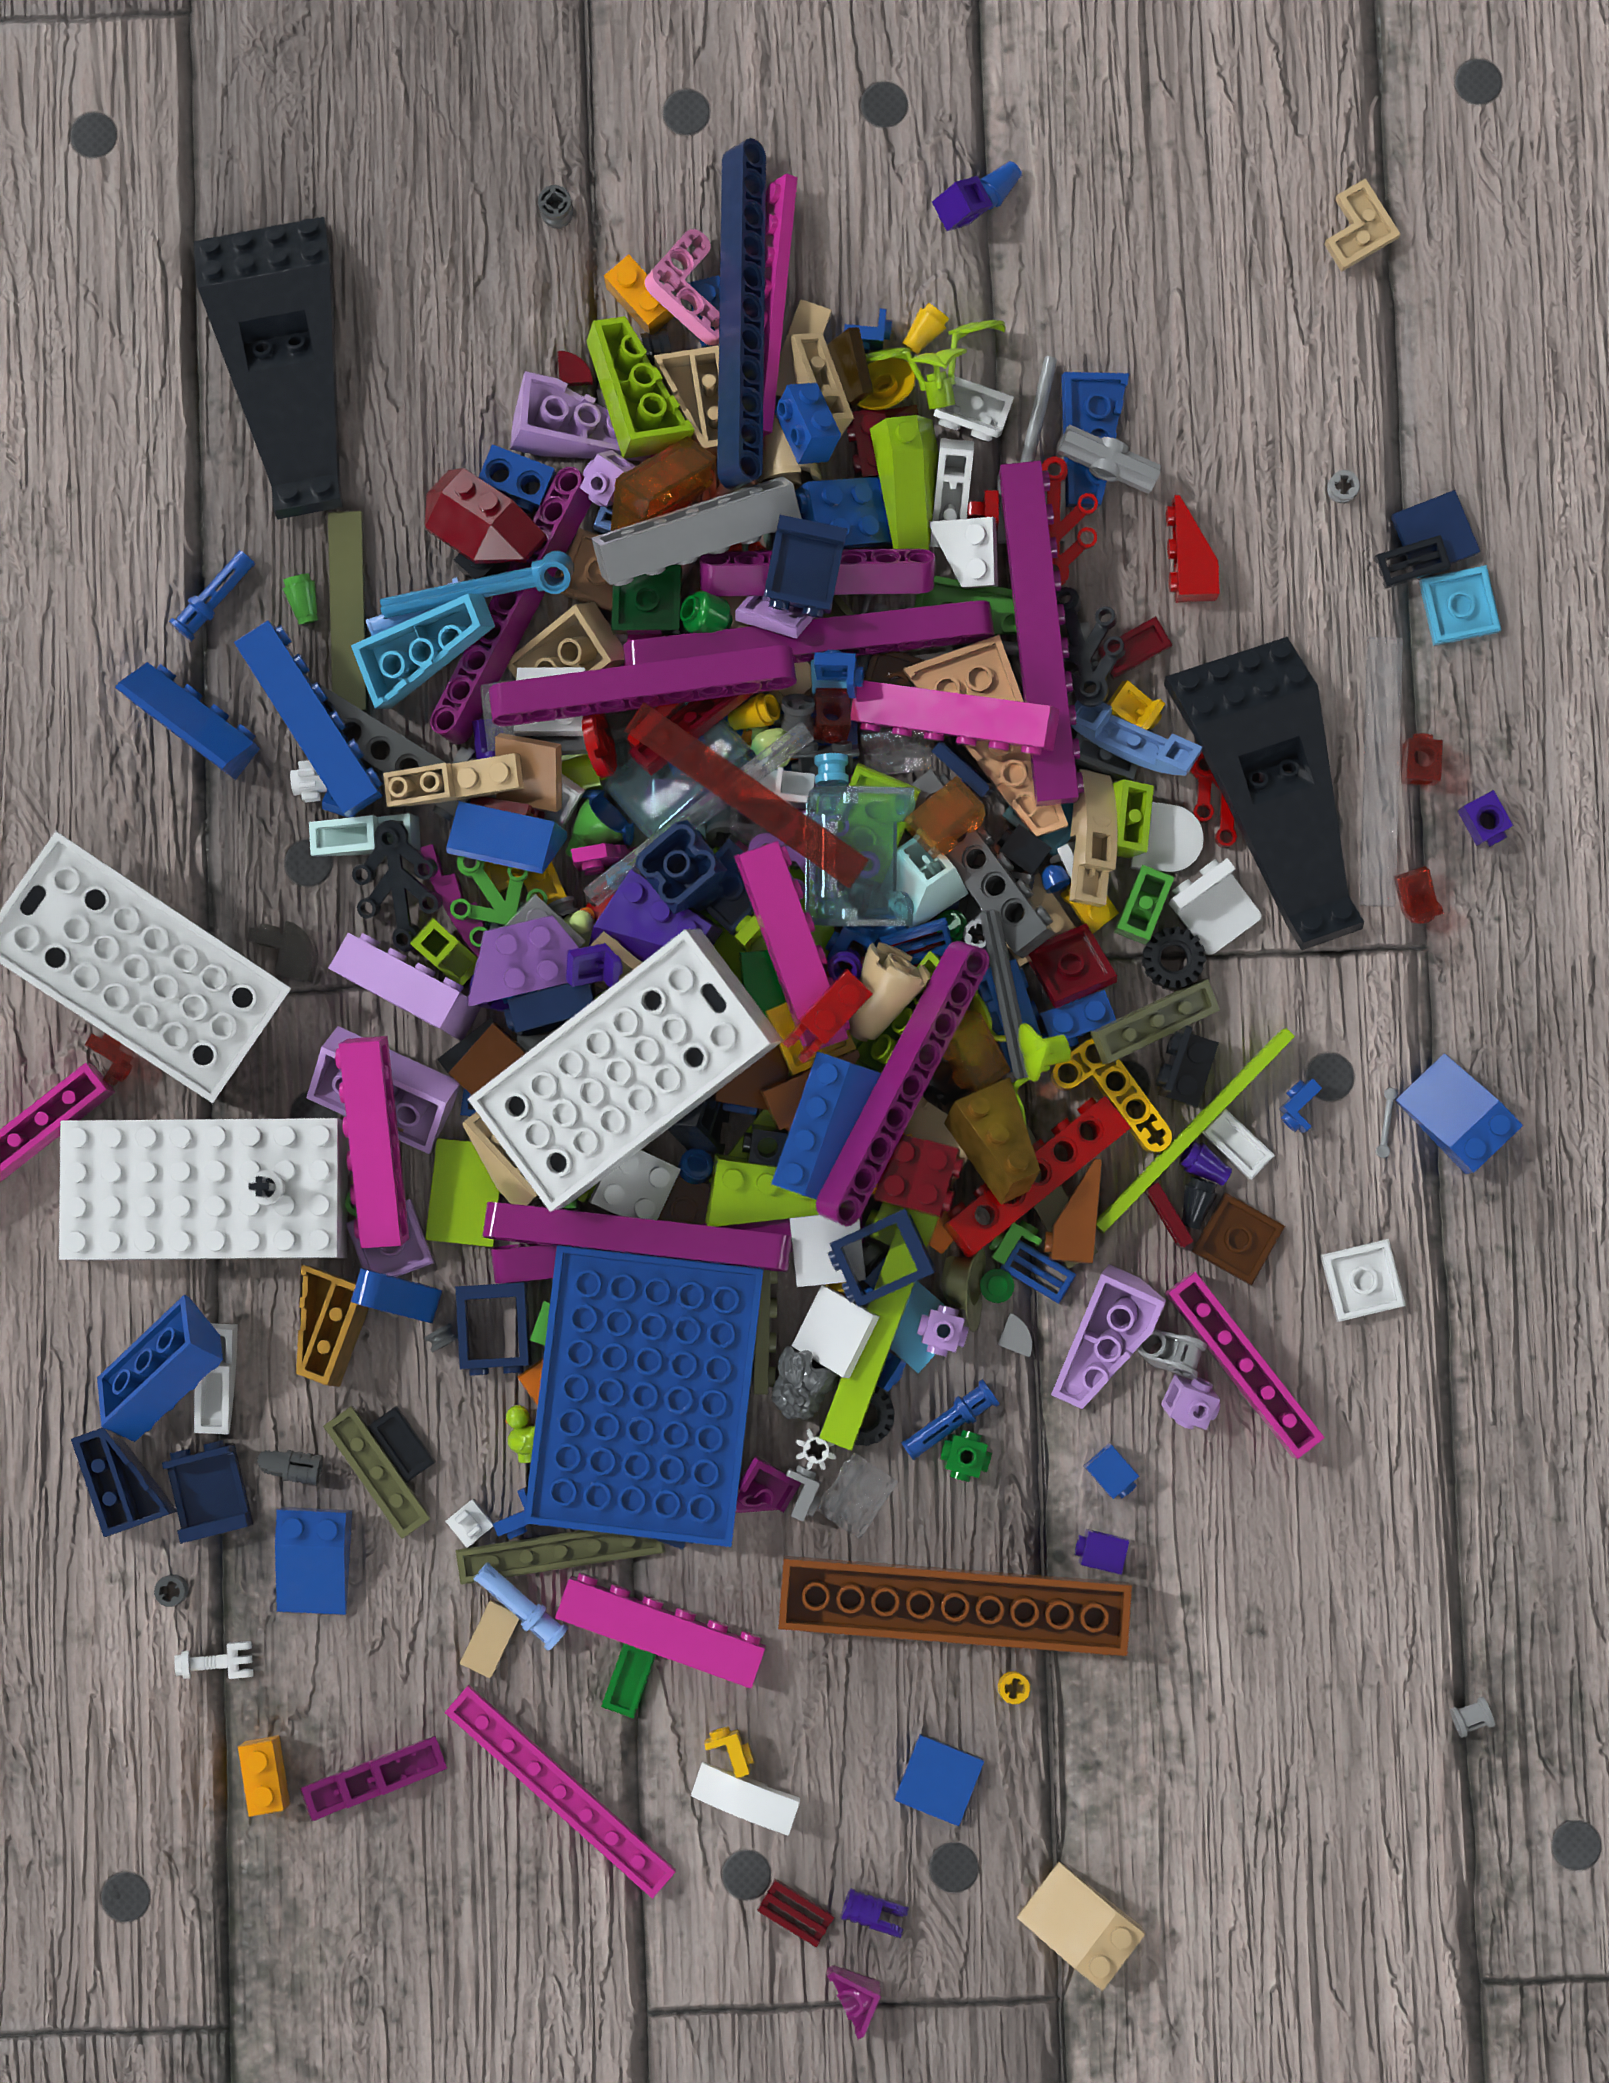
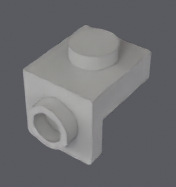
M798 1465L796 1470L789 1468L786 1476L804 1484L791 1513V1517L803 1522L806 1515L813 1517L821 1500L820 1497L815 1496L820 1481L815 1479L816 1472Z

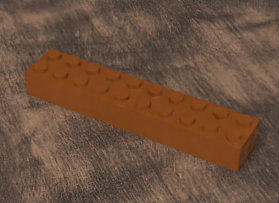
M784 1556L778 1629L1127 1656L1132 1585L1129 1582Z

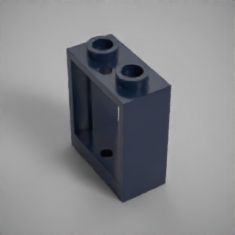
M567 983L507 999L509 1008L504 1009L507 1026L519 1036L538 1035L557 1030L595 1000L593 985L590 983L571 987Z
M906 1208L829 1243L832 1251L828 1252L831 1264L835 1271H842L846 1283L842 1284L845 1295L850 1303L856 1302L858 1307L937 1272L909 1209ZM897 1223L917 1267V1271L864 1295L843 1247Z
M528 1283L455 1286L460 1369H468L469 1376L487 1375L491 1367H503V1374L524 1372L523 1366L532 1365ZM516 1297L519 1357L470 1360L467 1300Z

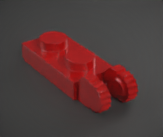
M845 970L798 1020L800 1023L787 1035L782 1043L789 1048L800 1039L806 1029L809 1030L815 1038L802 1049L798 1056V1059L805 1063L822 1044L825 1045L873 993L849 970Z

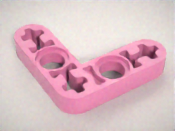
M690 229L684 233L647 275L645 287L661 305L707 345L716 346L719 344L720 312L685 281L711 249L710 242L701 231ZM691 244L696 248L692 254L687 251ZM674 258L680 261L684 270L675 267L671 259ZM681 299L690 302L694 311L687 310L682 305Z

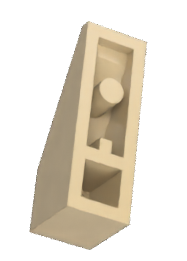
M823 333L793 334L790 339L795 384L818 383L842 436L854 417Z
M475 1112L464 1121L462 1125L500 1193L511 1204L529 1206L539 1198L537 1193L479 1114Z

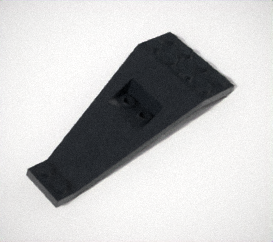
M325 217L304 219L193 241L197 288L271 484L273 508L277 520L343 507L339 463L333 271Z
M1288 637L1165 676L1164 686L1189 726L1198 745L1203 747L1202 753L1288 929L1301 951L1362 930L1364 920L1348 894L1318 685Z

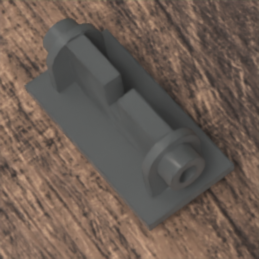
M849 740L833 741L832 745L820 746L815 741L799 742L798 746H794L791 751V758H798V760H791L792 772L817 775L818 767L814 764V757L816 755L842 753L848 755L849 763L845 766V773L847 775L853 774L859 763V758L853 759L854 756H859V744L852 745V742Z

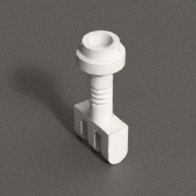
M251 1641L227 1643V1654L216 1655V1657L214 1655L209 1657H190L189 1651H182L181 1655H175V1675L182 1676L183 1679H190L191 1671L228 1668L229 1679L253 1677V1669L239 1670V1664L253 1662L252 1655L238 1656V1650L252 1649Z

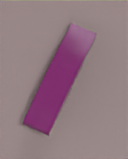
M433 844L420 847L421 853L426 858H431L437 863V874L430 878L435 891L442 898V905L466 944L479 957L480 948L473 946L469 935L476 927L486 928L485 921L469 918L458 920L451 914L450 907L452 902L456 899H464L459 877L455 873L444 876L437 848ZM425 863L426 868H427V871H428V874H429L430 868H429V866ZM477 902L470 903L471 905L480 906ZM458 904L455 908L457 915H464L467 912V905ZM482 931L474 935V941L478 944H481Z
M432 1736L300 1787V1791L310 1819L315 1821L344 1808L353 1807L379 1795L383 1796L446 1770L447 1766L436 1736Z

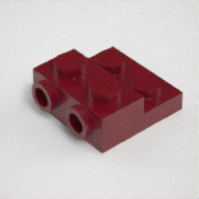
M917 404L887 410L867 409L852 412L854 418L846 430L848 441L855 442L857 454L852 455L855 475L861 474L862 478L879 477L870 428L886 418L919 415Z
M902 1134L877 1183L873 1198L942 1218L943 1211L949 1212L953 1203L955 1192L950 1191L953 1177L959 1178L963 1168L964 1158L959 1157L961 1151L959 1148Z

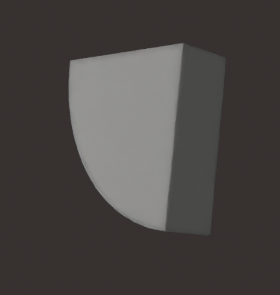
M1009 1313L997 1345L1030 1358L1032 1339L1025 1323L1016 1315Z

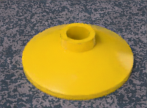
M888 358L869 363L868 369L873 393L857 405L869 410H881L892 407L904 400L911 393L916 382V376L909 363L899 358Z

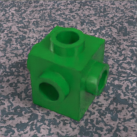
M962 1430L961 1436L953 1434L951 1441L945 1439L940 1460L945 1461V1469L951 1470L949 1477L970 1482L971 1476L979 1478L981 1471L987 1473L992 1452L986 1451L988 1444L981 1442L982 1435ZM965 1450L973 1453V1460L970 1463H963L960 1460V1455Z

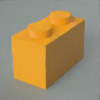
M628 254L604 275L606 289L645 332L653 335L670 321L674 315L647 291L645 287L646 272Z
M280 1736L243 1742L238 1746L248 1816L285 1810L290 1805Z

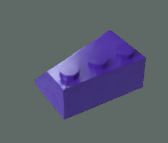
M630 869L593 926L589 946L604 931L610 937L617 940L634 957L644 962L685 929H701L712 945L715 944L724 929L692 907L674 915L641 872Z

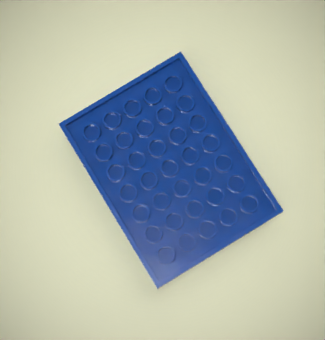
M557 1245L524 1523L732 1547L764 1269Z

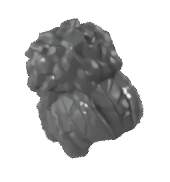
M789 1345L784 1348L778 1360L779 1365L777 1368L780 1376L774 1383L771 1400L787 1419L807 1420L813 1417L815 1412L819 1410L820 1402L824 1401V1395L835 1389L841 1376L822 1364H815L812 1361V1352L809 1350L800 1352Z

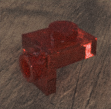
M1426 866L1393 876L1401 912L1411 923H1428L1435 916L1444 913L1442 905L1436 899L1431 873Z
M91 1033L84 1045L113 1062L103 1080L111 1085H116L118 1081L123 1082L132 1070L133 1065L130 1062L133 1056L120 1049L122 1043L107 1033H104L102 1037Z

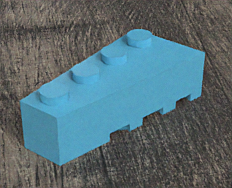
M466 594L351 645L375 709H391L495 627L483 595Z

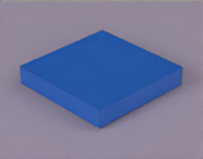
M919 1733L894 1800L959 1827L984 1764V1759Z

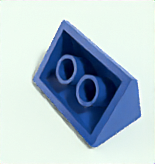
M459 801L446 853L543 874L566 841L567 832L554 821Z

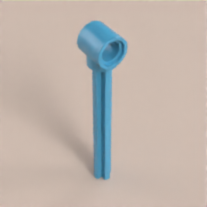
M552 551L547 553L542 560L533 561L532 567L381 598L380 609L385 618L433 609L466 594H481L485 598L536 587L539 592L545 591L550 594H559L565 591L570 584L574 572V563L566 553ZM557 567L563 572L564 576L560 578L552 577L547 569Z

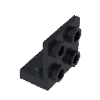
M1186 1025L1171 1035L1166 1048V1053L1171 1056L1168 1064L1165 1063L1164 1066L1160 1067L1155 1085L1160 1087L1159 1096L1197 1108L1219 1042L1192 1034L1193 1027Z

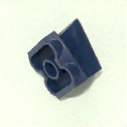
M688 820L675 822L637 855L635 865L674 915L690 907L700 912L724 893L721 879L727 869L706 844L703 834L699 829L695 830Z

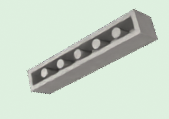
M781 476L591 539L601 576L610 585L622 586L631 583L634 580L633 577L645 573L646 575H656L666 570L665 567L676 563L679 565L693 563L698 559L697 556L707 553L713 555L724 553L729 550V546L740 542L742 544L755 543L761 539L762 535L771 532L776 534L779 515L801 519L793 483Z

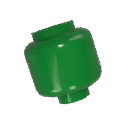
M698 591L687 597L680 610V618L683 621L685 630L689 633H713L730 629L733 621L728 601L706 591Z

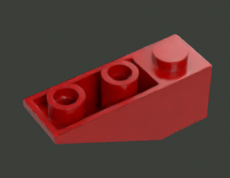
M1174 495L1171 506H1166V525L1172 526L1173 539H1168L1167 555L1168 559H1174V572H1169V592H1175V602L1216 601L1220 594L1218 559L1181 496Z

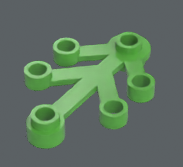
M458 856L457 866L464 876L475 880L494 909L471 905L467 900L460 898L452 902L450 907L451 914L458 920L469 918L506 925L518 911L523 881L528 877L529 871L524 870V874L521 877H514L512 875L513 867H508L507 873L510 880L506 900H504L484 871L485 861L477 860L475 867L467 868L464 865L467 857ZM536 888L528 892L527 901L534 894H541L543 902L547 904L548 898L543 890ZM458 904H465L467 906V912L464 915H457L455 913V908ZM476 927L470 932V942L476 948H480L481 944L474 941V935L477 932L487 930L484 927Z

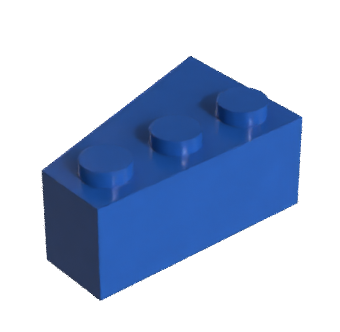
M1016 959L1010 960L1022 1023L1029 1024L1043 1039L1048 1038L1045 1032L1040 1033L1037 1020H1040L1039 1012L1034 1000H1029L1026 991L1028 982L1022 968L1019 969ZM988 968L978 987V993L990 1013L992 1030L997 1035H1005L992 970ZM996 1041L1007 1074L1010 1075L1013 1073L1007 1042Z

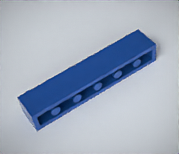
M267 620L236 640L234 644L341 812L350 818L383 796L378 788L383 783L372 767L368 770L365 768L360 760L365 755L354 739L348 741L342 732L346 725L336 710L331 713L324 703L328 697L318 682L314 684L310 682L306 675L310 669L299 653L294 656L288 645L292 643V640L281 625L275 627V625Z

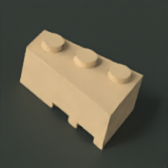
M719 345L654 355L655 365L663 377L662 380L670 395H674L680 405L679 410L685 420L689 419L695 429L692 437L703 458L717 457Z

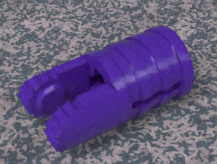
M850 1888L843 1905L841 1919H847L850 1922L859 1923L862 1926H868L870 1929L901 1938L903 1933L901 1927L880 1920L879 1917L881 1911L898 1917H907L909 1908L879 1897L877 1899L874 1896L856 1892L855 1889Z

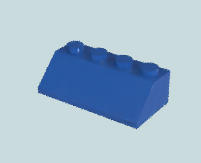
M147 662L115 686L131 702L235 780L260 749L253 742L256 736L241 724L234 728L226 722L230 717L215 704L209 709L201 703L200 700L203 696L190 685L186 684L184 688H181L173 682L177 676L162 664L155 668Z
M817 1051L774 1174L772 1185L817 1200L881 1075L880 1072Z
M183 1295L97 1377L101 1427L136 1442L145 1432L150 1431L162 1416L171 1411L177 1402L189 1391L194 1390L208 1373L220 1365L223 1360L220 1334L190 1297Z

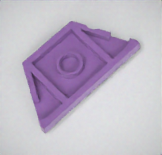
M553 915L485 930L481 940L479 957L476 961L470 994L467 999L468 1006L568 983L566 981L567 951L579 947Z

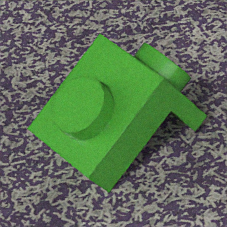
M1021 1220L1019 1225L1014 1222L1007 1228L1005 1233L1002 1232L992 1240L989 1248L993 1250L990 1258L1000 1264H1005L1020 1237L1039 1246L1042 1242V1239L1036 1236L1039 1230Z

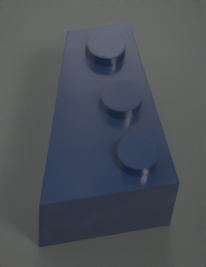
M102 1427L71 1438L104 1538L177 1512V1509L120 1435Z

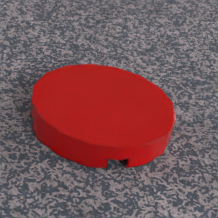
M603 713L582 717V731L588 757L593 769L601 779L613 776L617 768L615 743L612 737L608 736L605 728H608V722Z

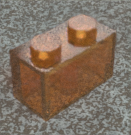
M955 776L907 816L904 821L907 831L935 859L939 854L946 855L957 845V839L966 832L972 833L982 825L983 818L986 815L984 804L958 776Z
M966 1010L943 1058L948 1061L953 1070L952 1078L954 1082L963 1090L977 1092L991 1086L1011 1071L981 1013Z

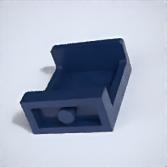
M779 515L763 595V601L769 602L768 607L782 611H789V606L802 608V614L822 618L823 613L830 614L848 528Z
M220 1440L203 1445L204 1452L191 1455L190 1448L170 1453L171 1460L162 1462L163 1469L168 1471L181 1529L177 1530L180 1544L245 1528L254 1524L235 1444L225 1446L224 1441Z

